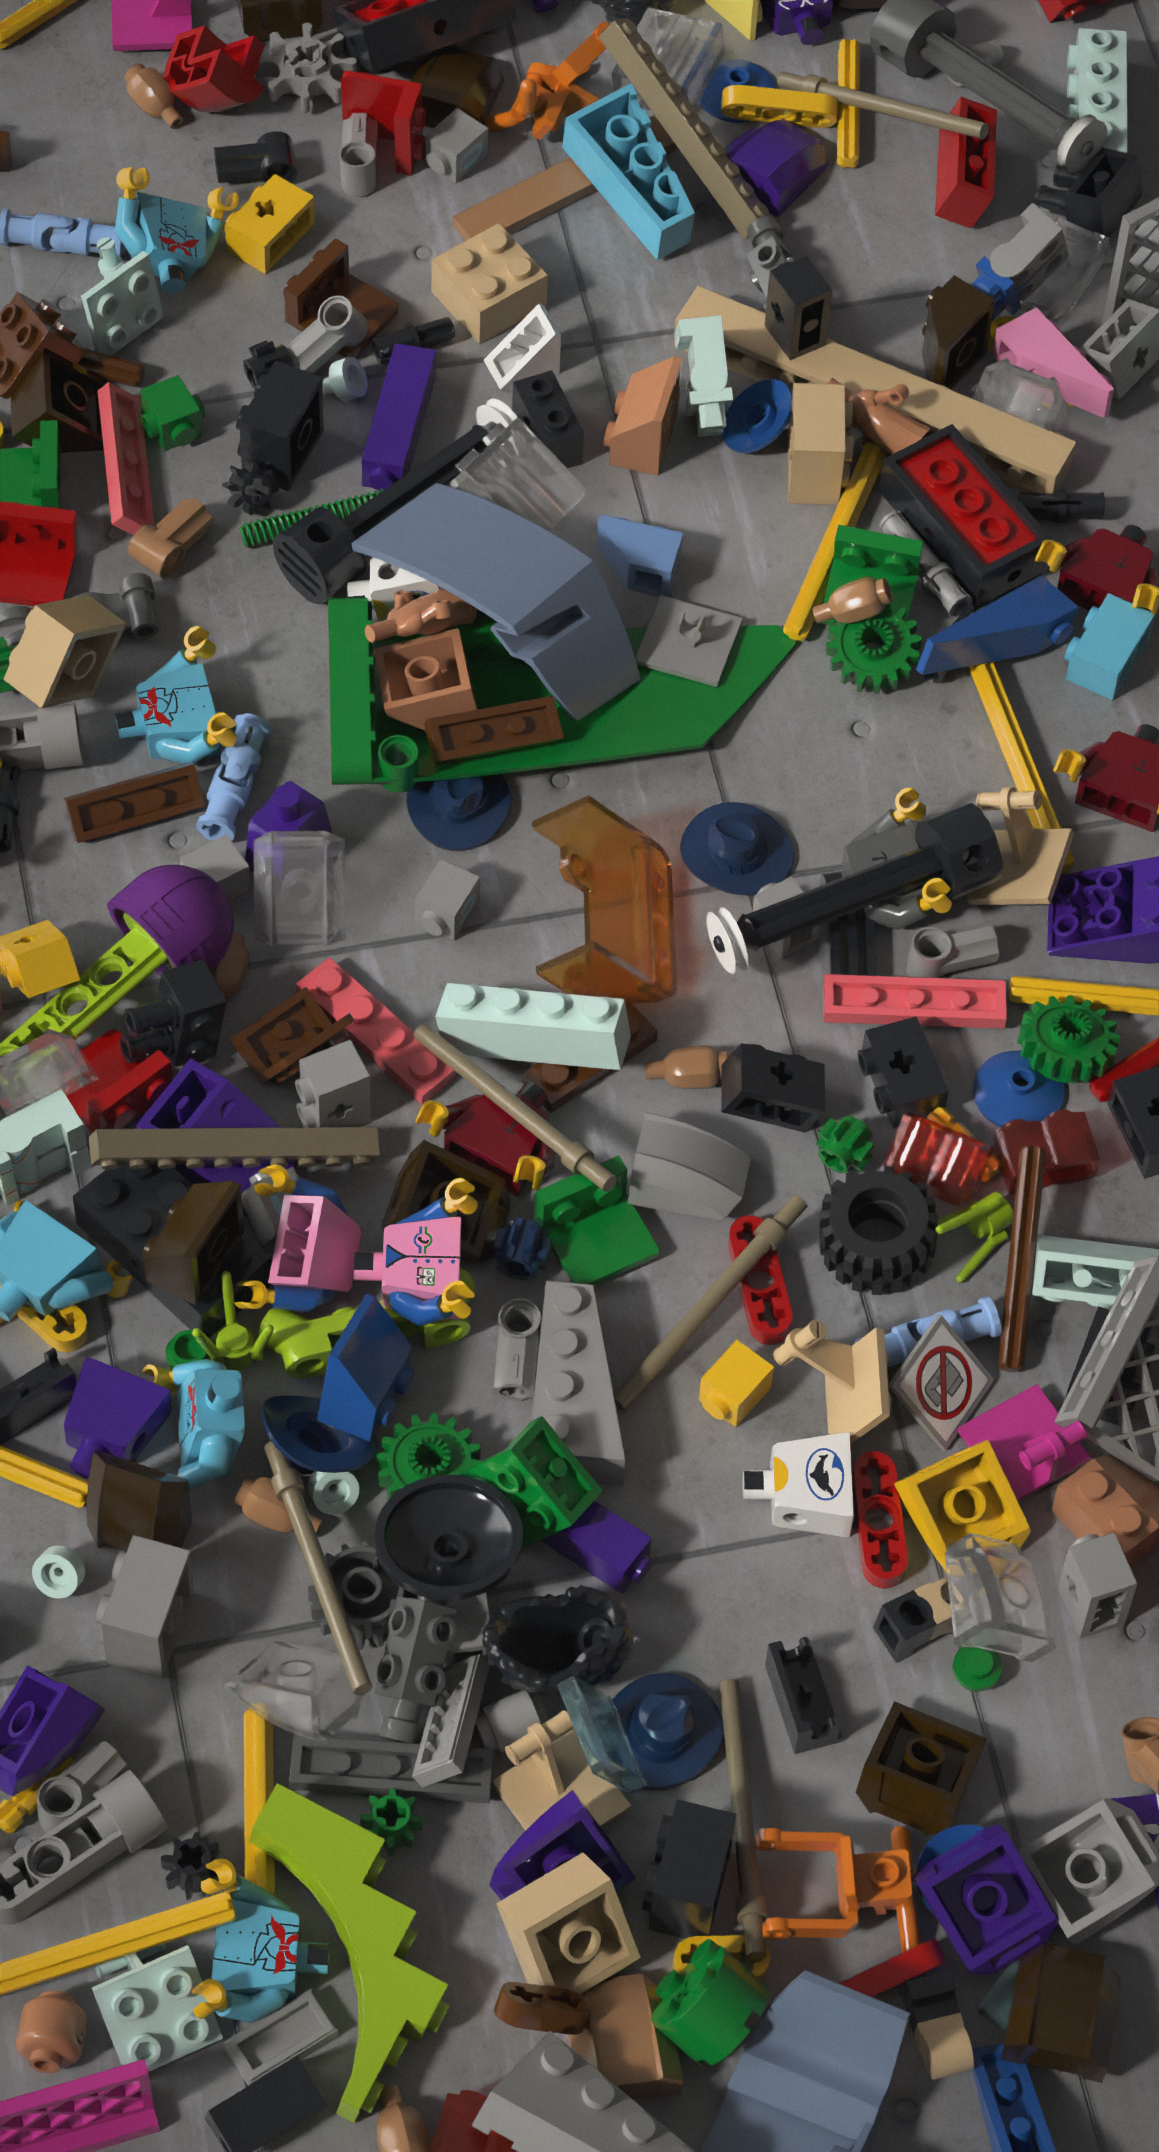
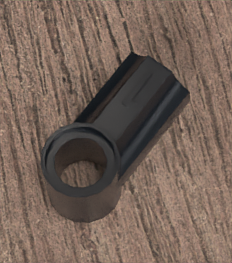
M273 131L262 135L257 140V143L214 148L218 183L262 179L266 183L274 174L291 183L297 176L293 142L286 133Z

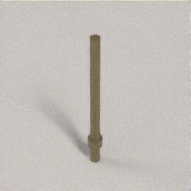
M781 72L777 80L780 88L827 94L835 97L842 104L979 139H985L989 130L988 124L831 84L828 83L826 78L812 74L803 77L788 72Z
M421 1024L416 1028L414 1038L560 1155L561 1163L576 1175L583 1174L604 1192L614 1187L617 1181L616 1176L594 1160V1153L580 1141L572 1142L427 1024Z
M794 1194L772 1219L766 1218L754 1231L755 1238L613 1394L615 1405L623 1411L627 1409L769 1249L775 1251L787 1238V1229L808 1207L807 1203L800 1196Z
M271 1441L265 1445L264 1449L274 1474L271 1483L279 1501H284L353 1693L355 1695L366 1694L371 1691L373 1686L302 1494L305 1491V1487L299 1471L292 1469L289 1459Z
M727 1679L719 1683L731 1809L732 1813L737 1814L734 1828L740 1896L736 1899L737 1921L743 1924L746 1958L751 1961H758L767 1956L762 1925L768 1919L766 1897L760 1894L739 1682L734 1679Z

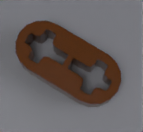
M507 1982L501 1988L494 2007V2013L500 2020L516 2028L578 2035L585 2028L592 2005L586 1997L569 1989Z

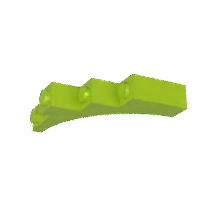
M277 1783L253 1825L249 1842L281 1862L312 1892L333 1922L349 1958L358 2001V2041L352 2073L336 2114L355 2123L362 2109L371 2113L385 2087V2084L377 2081L385 2064L395 2068L408 2043V2039L401 2036V2034L420 2043L427 2028L437 2032L450 2004L442 2001L448 1984L396 1957L405 1959L418 1935V1931L411 1928L417 1911L371 1888L375 1886L387 1862L385 1858L380 1856L385 1839Z

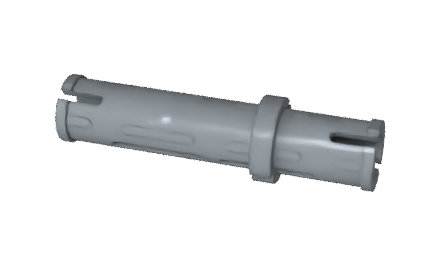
M895 510L884 516L879 523V529L882 533L923 541L919 570L921 585L927 593H933L939 599L951 617H958L965 606L972 605L973 599L953 577V569L948 563L941 562L930 547L906 520L901 511L897 512Z

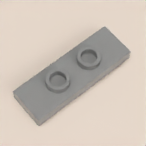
M480 1654L443 1668L445 1685L442 1691L436 1695L434 1707H430L412 1777L422 1788L463 1773L490 1666Z

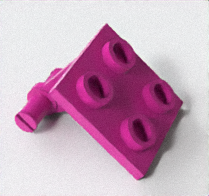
M111 0L113 51L172 49L177 34L192 30L191 0Z
M1038 1384L964 1423L957 1429V1432L968 1447L989 1440L1018 1502L1091 1460L1090 1455L1080 1443V1441L1087 1439V1433L1083 1425L1079 1421H1074V1423L1065 1428L1056 1424L1054 1421L1058 1412Z

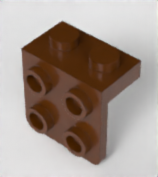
M335 238L324 250H318L313 255L309 265L299 275L292 276L286 283L283 291L285 322L303 332L318 319L319 308L326 299L337 295L344 296L365 316L368 322V332L362 342L356 346H343L337 352L345 358L356 357L371 342V339L376 337L398 314V303L349 274L348 245ZM346 317L345 319H343L339 325H341L342 323H344V321L347 319V317Z
M17 292L11 302L4 306L0 312V397L4 399H9L45 348L76 365L86 353L84 347L76 339L77 330L60 319L62 312L45 299H41L38 303Z
M305 987L231 1037L230 1041L260 1084L271 1077H274L280 1083L300 1070L299 1060L310 1056L309 1052L313 1055L335 1046L348 1037L349 1034L345 1027L355 1020L349 1013L332 1024L308 988Z

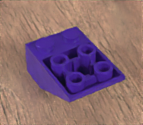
M1159 856L1060 875L1048 909L1047 953L1049 956L1146 964L1159 963Z
M191 1058L136 1125L137 1129L282 1128L229 1080ZM288 1163V1166H285L284 1168L289 1169L291 1167H294L295 1169L298 1163ZM204 1164V1167L189 1169L186 1165H176L174 1168L192 1185L234 1181L241 1185L243 1193L251 1185L249 1178L259 1173V1170L271 1165L260 1164V1166L255 1168H244L243 1164H232L228 1168H215L214 1164ZM243 1207V1215H245L246 1217H248V1215H247V1213H246V1211H245V1209H244V1207Z

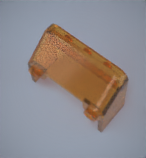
M590 795L532 821L533 830L560 847L561 861L559 869L562 877L567 883L572 884L584 894L585 945L536 966V974L566 994L605 996L624 999L625 1003L628 1001L631 1003H658L674 996L677 991L673 880L671 862L664 848Z

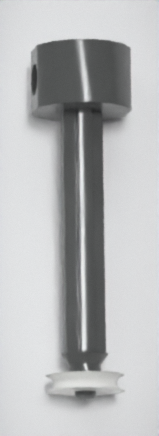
M887 0L881 7L870 32L872 50L906 75L913 78L925 76L937 67L1052 144L1054 149L1057 150L1056 162L1058 166L1066 169L1069 174L1075 175L1084 171L1103 147L1107 136V127L1104 122L1097 121L1096 117L1091 114L1082 116L1078 120L1073 117L1070 118L956 42L954 37L957 27L954 13L936 0Z

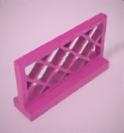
M145 2059L0 2101V2152H92L160 2132Z

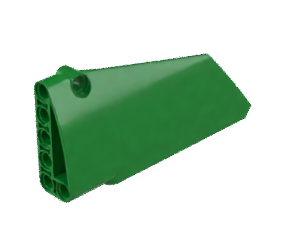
M328 598L332 785L381 784L391 792L401 793L412 789L418 781L454 780L703 748L761 688L796 647L797 642L790 639L778 625L741 626L717 687L637 665L641 680L579 721L571 719L554 698L564 736L559 743L434 766L426 731L386 716L373 650L428 635L413 634L406 637L395 635L371 643L366 638L365 627L373 624L372 601H368V598ZM477 611V617L473 623L444 630L448 631L459 628L470 666L478 709L553 696L529 664L509 654L490 629L497 621L482 611ZM625 627L635 658L647 627Z

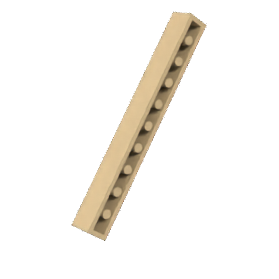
M697 286L675 319L676 330L680 319L721 315L727 369L758 382L766 379L780 380L791 389L792 393L793 383L827 384L832 377L842 385H845L853 393L866 389L880 392L894 388L897 384H904L908 387L909 394L899 406H894L890 402L886 404L913 420L930 427L931 430L927 436L953 424L1005 485L1024 493H1056V490L1060 489L1072 468L1076 441L1066 438L1060 433L1032 424L1021 417L993 408L983 401L974 400L959 394L944 385L935 384L913 375L907 370L884 363L869 354L860 353L838 344L832 339L827 338L826 345L789 360L765 327L766 313L729 299L721 293L712 292Z

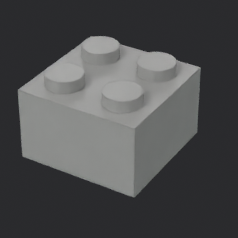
M133 1535L127 1552L120 1550L116 1557L112 1572V1579L116 1580L111 1595L104 1594L99 1603L96 1615V1623L101 1624L99 1643L104 1644L106 1662L108 1664L163 1679L194 1594L190 1551Z

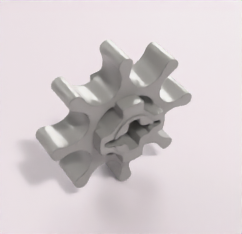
M310 23L302 25L303 37L299 40L286 41L277 32H272L270 34V52L277 56H261L259 61L260 67L256 73L258 78H276L268 82V100L270 102H276L284 94L300 96V111L303 113L310 111V98L314 95L326 94L335 103H341V82L336 81V79L342 78L345 71L357 72L355 58H337V56L344 53V35L337 33L327 42H321L318 39L313 40L312 25Z

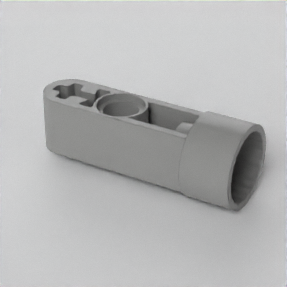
M75 703L37 708V711L0 716V758L2 762L12 763L10 772H12V768L15 765L20 770L42 767L48 770L84 765L80 725ZM25 740L24 743H18V741Z
M128 1770L93 1794L94 1801L0 1863V1892L7 1888L9 1892L16 1895L10 1901L0 1896V1923L10 1925L23 1921L124 1851L128 1850L132 1854L168 1829L158 1807L132 1771ZM91 1829L100 1841L94 1846L85 1834ZM57 1857L63 1860L61 1868L53 1874L38 1872L39 1865L47 1858ZM29 1873L34 1885L32 1888H29L27 1880L23 1879V1875Z

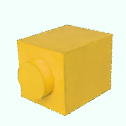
M736 1339L701 1378L699 1401L712 1417L718 1420L725 1419L734 1427H737L771 1389L774 1366Z

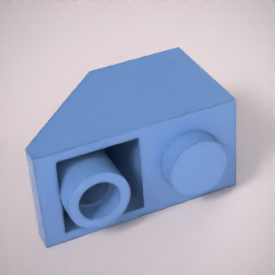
M600 514L597 527V548L628 590L670 597L681 561L683 532L674 531L663 526L655 527L637 523L623 517H610Z

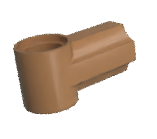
M193 497L190 500L184 499L156 526L146 524L139 528L129 543L128 555L160 578L167 579L179 569L184 560L185 552L213 527V517L208 513L204 504Z
M1136 1718L1127 1722L1121 1730L1129 1775L1136 1782L1147 1783L1159 1795V1718Z

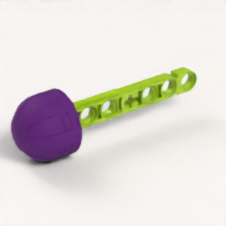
M170 864L158 866L139 875L107 903L108 911L124 937L79 975V981L67 985L0 1043V1067L8 1061H19L14 1071L9 1074L0 1075V1105L154 971L161 976L162 971L204 959L211 971L222 960L232 940L234 917L226 893L211 876L199 869L184 865ZM127 960H129L131 964L130 967L126 963ZM110 972H122L121 977L115 983L110 985L101 984L102 979ZM75 1002H88L85 1009L75 1015L67 1014L68 1008ZM43 1035V1036H45V1037H47V1038L44 1039V1040H42V1039L39 1038V1037ZM26 1049L29 1055L25 1056L23 1050Z

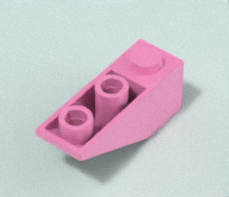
M1037 307L996 329L992 356L1018 383L1102 418L1109 416L1114 392L1110 380L1104 374L1099 373L1086 360L1082 350L1077 346H1073L1060 332L1057 324L1053 320L1047 319Z

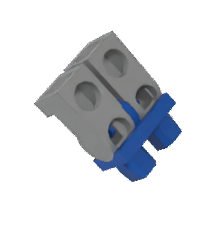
M1033 202L1021 214L1024 227L1010 242L997 246L991 253L990 260L984 256L976 264L979 277L971 285L995 299L992 321L1004 309L1013 316L1021 308L1020 302L1028 298L1069 257L1062 228Z

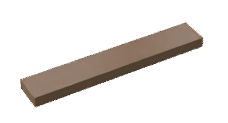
M654 115L649 117L651 121L650 128L657 142H661L666 155L676 151V144ZM568 158L454 215L452 226L465 241L498 223L509 234H512L597 191V189L574 161Z

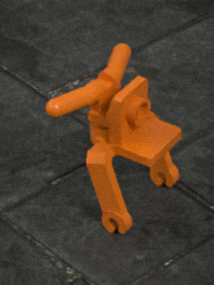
M600 23L594 29L593 34L558 67L553 64L549 66L540 62L531 63L526 74L527 79L522 81L518 97L511 110L489 116L485 121V126L488 130L495 132L518 126L527 116L533 113L532 136L541 140L550 130L556 132L565 117L600 100L598 97L577 86L574 81L578 77L583 76L589 70L590 64L607 49L599 39V36L610 23Z
M897 1826L892 1830L890 1851L855 1854L851 1835L845 1836L839 1832H789L778 1828L758 1830L759 1835L755 1836L756 1849L760 1851H832L836 1854V1875L841 1919L768 1918L765 1920L766 1924L762 1925L763 1939L783 1940L789 1937L844 1938L857 1925L859 1908L874 1907L876 1915L886 1914V1909L897 1911L901 1953L921 1944L916 1897L912 1887L914 1880L912 1878L911 1835L906 1827Z

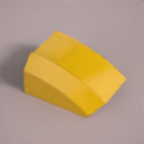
M989 1440L965 1448L894 1483L917 1529L948 1574L968 1579L1015 1556L1031 1533L1028 1522Z

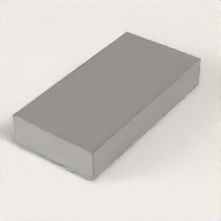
M309 1989L283 2005L282 2008L263 2017L224 2041L223 2047L245 2083L249 2086L294 2057L298 2056L301 2060L338 2037L339 2034L337 2027L313 1990Z

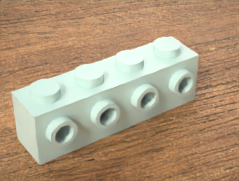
M1079 28L1076 45L1069 44L1067 54V69H1074V74H1069L1067 84V99H1074V104H1069L1067 116L1077 120L1089 114L1095 116L1097 121L1104 122L1107 127V136L1103 148L1127 153L1126 31Z
M447 983L435 1016L439 1035L466 1056L621 1070L631 1038L625 1000L605 996L596 997L562 992L553 993L518 988L509 989L474 984Z
M1038 1235L1032 1295L1040 1296L1044 1300L1053 1302L1075 1300L1084 1301L1096 1307L1111 1308L1134 1262L1158 1256L1159 1249Z

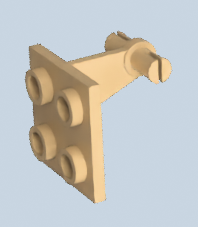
M1004 787L1000 792H979L976 803L981 811L1001 810L1004 816L1007 830H993L1003 860V876L1000 882L968 894L966 900L969 905L1051 904L1074 832L1071 828L1033 829L1023 809L1038 810L1041 807L1042 798L1038 790L1017 791L1014 787Z
M813 1320L803 1329L796 1328L786 1336L785 1343L774 1350L773 1356L779 1365L784 1363V1366L789 1365L794 1359L800 1358L825 1374L828 1435L850 1433L851 1445L890 1416L891 1396L888 1392L887 1378L888 1352L885 1349L884 1329L876 1327L851 1346L823 1339L827 1335L825 1325L821 1321L816 1323V1320Z
M562 1710L561 1713L542 1725L536 1722L527 1728L528 1734L511 1745L506 1746V1754L515 1766L492 1780V1786L525 1831L552 1805L572 1790L579 1796L601 1828L631 1810V1804L576 1732L575 1724L565 1710Z

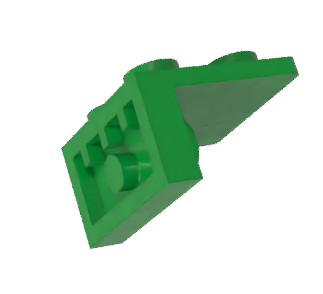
M57 420L40 421V438H32V448L0 449V501L61 508V449Z
M838 524L834 542V559L823 604L829 601L831 594L837 588L851 581L869 576L877 580L885 578L893 594V603H891L890 610L896 612L901 607L906 608V618L904 621L907 622L921 566L923 541ZM835 619L822 622L825 625L838 626Z
M619 1155L600 1163L617 1178L614 1187L607 1192H604L583 1174H574L535 1191L534 1219L542 1228L548 1230V1239L552 1240L550 1247L571 1283L594 1286L655 1259L659 1255V1248L634 1205L628 1204V1195L626 1194L628 1169Z
M543 1416L531 1421L505 1450L459 1474L479 1479L494 1486L513 1503L519 1513L523 1527L522 1549L573 1525L603 1491Z

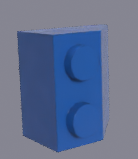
M366 1293L329 1354L317 1421L369 1442L379 1425L388 1426L396 1408L397 1400L395 1398L397 1394L406 1395L415 1373V1369L409 1367L413 1347L376 1297Z

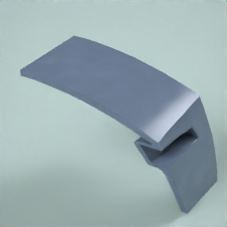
M435 483L351 543L353 551L380 559L420 576L461 598L496 620L497 623L490 628L512 657L525 661L533 668L545 687L573 720L579 721L641 680L626 629L594 561L573 547L569 542L506 508L465 491Z
M805 1970L770 2003L759 2019L727 2086L728 2091L701 2152H868L892 2082L910 2013Z

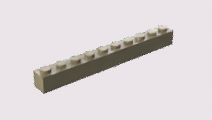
M628 18L614 20L599 36V39L743 239H749L747 235L749 225L760 217L770 216L768 208L759 201L754 194L752 186L746 183L740 174L739 168L726 155L724 147L715 140L710 133L708 125L702 122L696 113L695 107L682 94L680 86L666 72L665 65L658 61L652 52L651 46L640 36L636 25Z
M377 1127L96 1129L89 1136L91 1166L101 1165V1169L105 1170L116 1169L119 1165H129L130 1169H143L147 1165H158L160 1169H170L176 1167V1165H186L189 1169L204 1167V1164H214L215 1168H228L232 1164H243L244 1168H255L260 1166V1164H276L285 1167L288 1166V1163H298L299 1167H312L316 1163H326L327 1167L342 1166L343 1163H353L355 1167H364L371 1165V1162L380 1156Z

